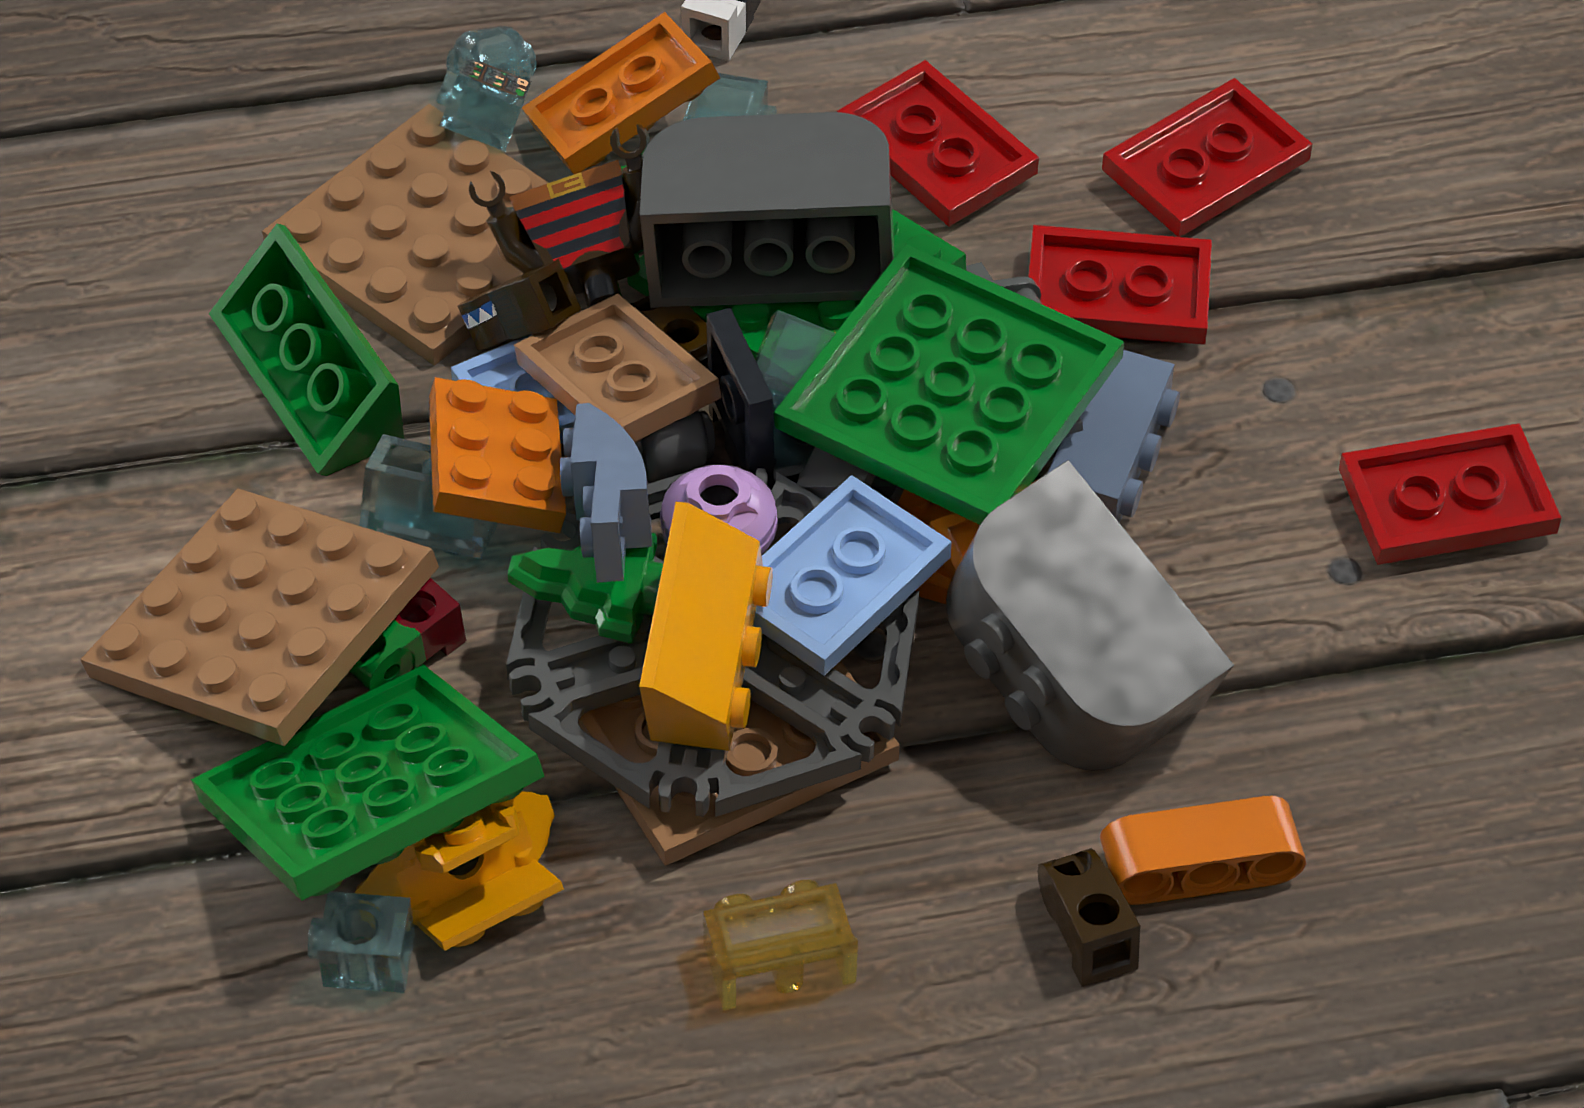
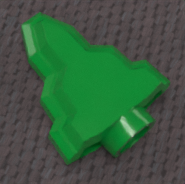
M652 533V547L626 548L624 581L597 582L594 557L583 558L580 545L574 550L543 548L513 555L507 573L508 582L535 599L562 603L571 619L596 625L599 636L632 643L640 629L643 615L653 616L663 568V563L654 562L657 535Z

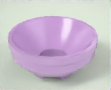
M728 465L704 466L683 474L671 484L665 493L660 511L661 533L666 544L668 543L676 501L690 503L760 541L761 554L768 549L774 540L777 530V508L774 497L767 485L751 472ZM724 485L733 489L738 496L726 505L716 506L705 502L700 497V494L710 486Z

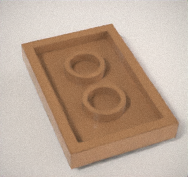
M619 294L563 320L550 329L536 333L514 344L518 365L574 415L576 414L577 404L590 403L620 424L635 443L721 398L718 378Z

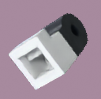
M685 0L681 6V29L705 55L729 62L751 25L761 0ZM711 25L721 26L722 40L708 39L701 32L704 28Z

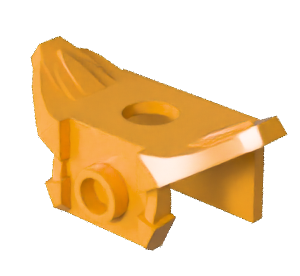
M522 791L511 800L493 803L465 817L459 826L448 832L432 834L404 848L403 852L394 860L376 865L355 890L362 913L375 915L379 919L391 924L417 925L437 945L446 951L451 947H462L476 942L484 935L486 929L512 916H522L536 911L543 905L546 898L564 890L562 881L538 862L548 844L550 826L555 817L548 795ZM479 856L477 864L470 872L464 875H452L448 872Z

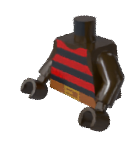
M636 124L640 145L634 152H629L621 146L618 128H615L610 136L612 150L619 157L625 159L627 167L622 169L619 160H615L509 196L513 207H506L502 200L506 187L504 180L499 174L490 171L492 178L496 181L499 188L497 196L490 201L480 199L476 194L474 185L470 181L468 189L470 198L475 204L487 208L490 217H488L486 222L509 264L525 274L559 259L574 294L583 293L587 308L616 294L622 297L618 280L636 275L640 271L639 253L644 251L640 222L643 153L649 143V134L640 124ZM543 280L539 282V284H548Z

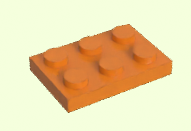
M663 12L521 108L531 125L574 175L588 167L597 165L605 159L607 154L613 151L610 145V136L615 128L619 130L620 144L622 145L635 135H638L636 124L642 125L648 131L656 121L683 103L697 98L705 88L719 80L720 76L712 61L667 13Z
M435 377L429 395L433 512L560 533L566 516L565 496L563 497L560 479V458H562L557 399L544 397L533 391L523 390L516 392L482 386L475 381L467 379L454 381Z

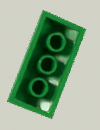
M277 223L209 312V315L315 471L320 475L328 476L405 442L399 385L287 227Z

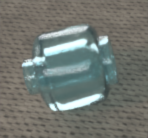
M495 26L464 32L458 37L454 47L449 51L446 62L447 75L453 89L457 93H461L470 103L478 105L515 100L519 97L461 73L467 67L466 64L471 63L467 59L485 63L530 81L531 76L536 71V56L532 46L525 42L523 37L514 28L508 26ZM490 67L483 81L489 79V77L494 78L488 75V73H491L492 71Z

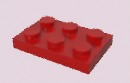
M926 60L837 110V112L865 118L882 130L889 144L890 175L948 227L1038 174L1039 157Z
M1233 78L1103 153L1102 170L1177 237H1181L1308 162L1311 157L1313 143L1236 78Z
M1033 225L1028 277L1032 278L1040 288V301L1044 306L1113 337L1205 345L1212 240Z
M1520 423L1341 454L1339 471L1377 565L1558 534L1562 517Z

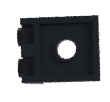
M731 308L707 314L708 370L718 378L721 398L709 404V414L713 422L719 420L725 432V449L733 466L740 465L741 469L751 472L755 476L758 468L765 469L768 476L767 487L770 490L773 489L776 482V471L797 484L799 474L805 468L815 447L775 428L774 411L790 391L785 389L775 379L765 381Z

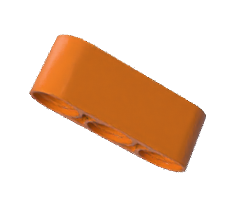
M1260 796L1129 815L1109 823L1100 834L1107 866L1130 905L1149 904L1277 885L1295 878L1306 866L1305 855L1289 804L1285 799L1277 796Z

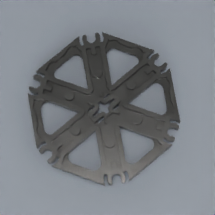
M758 468L756 476L767 485L768 476L766 470ZM776 471V482L771 492L777 508V525L781 523L797 525L823 499ZM683 474L647 484L651 520L660 518L665 493L671 484ZM724 485L710 486L700 494V497L705 502L716 506L726 505L738 496L733 489ZM576 510L575 514L566 513L562 525L563 534L571 539L559 541L551 535L544 533L540 537L541 549L574 550L581 545L580 520H576ZM534 545L533 551L539 550V549ZM656 556L654 557V562L664 563V561ZM915 590L877 626L885 632L887 640L881 679L879 684L873 689H865L833 668L825 676L762 633L758 664L756 668L745 667L742 688L750 689V699L810 737L815 743L816 748L807 758L752 776H740L733 773L726 764L728 754L726 750L666 742L658 743L657 754L652 760L645 763H633L580 728L579 720L586 712L641 695L639 685L653 616L643 615L640 629L632 643L598 635L547 651L542 643L552 602L535 599L523 591L506 664L507 680L510 681L512 695L521 694L525 691L537 692L533 696L520 699L522 717L524 721H529V729L647 808L650 809V796L658 785L661 812L670 811L671 800L676 794L688 792L696 797V816L704 817L709 810L710 794L717 793L718 796L715 801V817L861 770V761L869 763L874 758L875 743L863 734L866 732H876L888 740L894 737L895 723L901 727L920 590L917 592Z

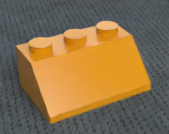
M675 502L639 688L651 741L730 751L734 728L745 729L748 720L751 693L749 688H742L745 667L756 668L758 664L762 629L761 627H753L757 606L767 607L769 604L773 569L772 567L763 566L760 541L685 502Z

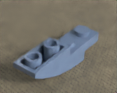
M580 403L576 405L574 428H564L563 431L564 458H560L563 497L574 496L576 520H580L582 557H594L597 582L624 581L626 548L652 547L646 470L642 455L624 428L608 414L592 404Z

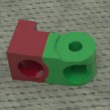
M429 578L349 672L371 691L410 672L412 668L416 669L439 650L448 656L467 641L460 604L433 579Z

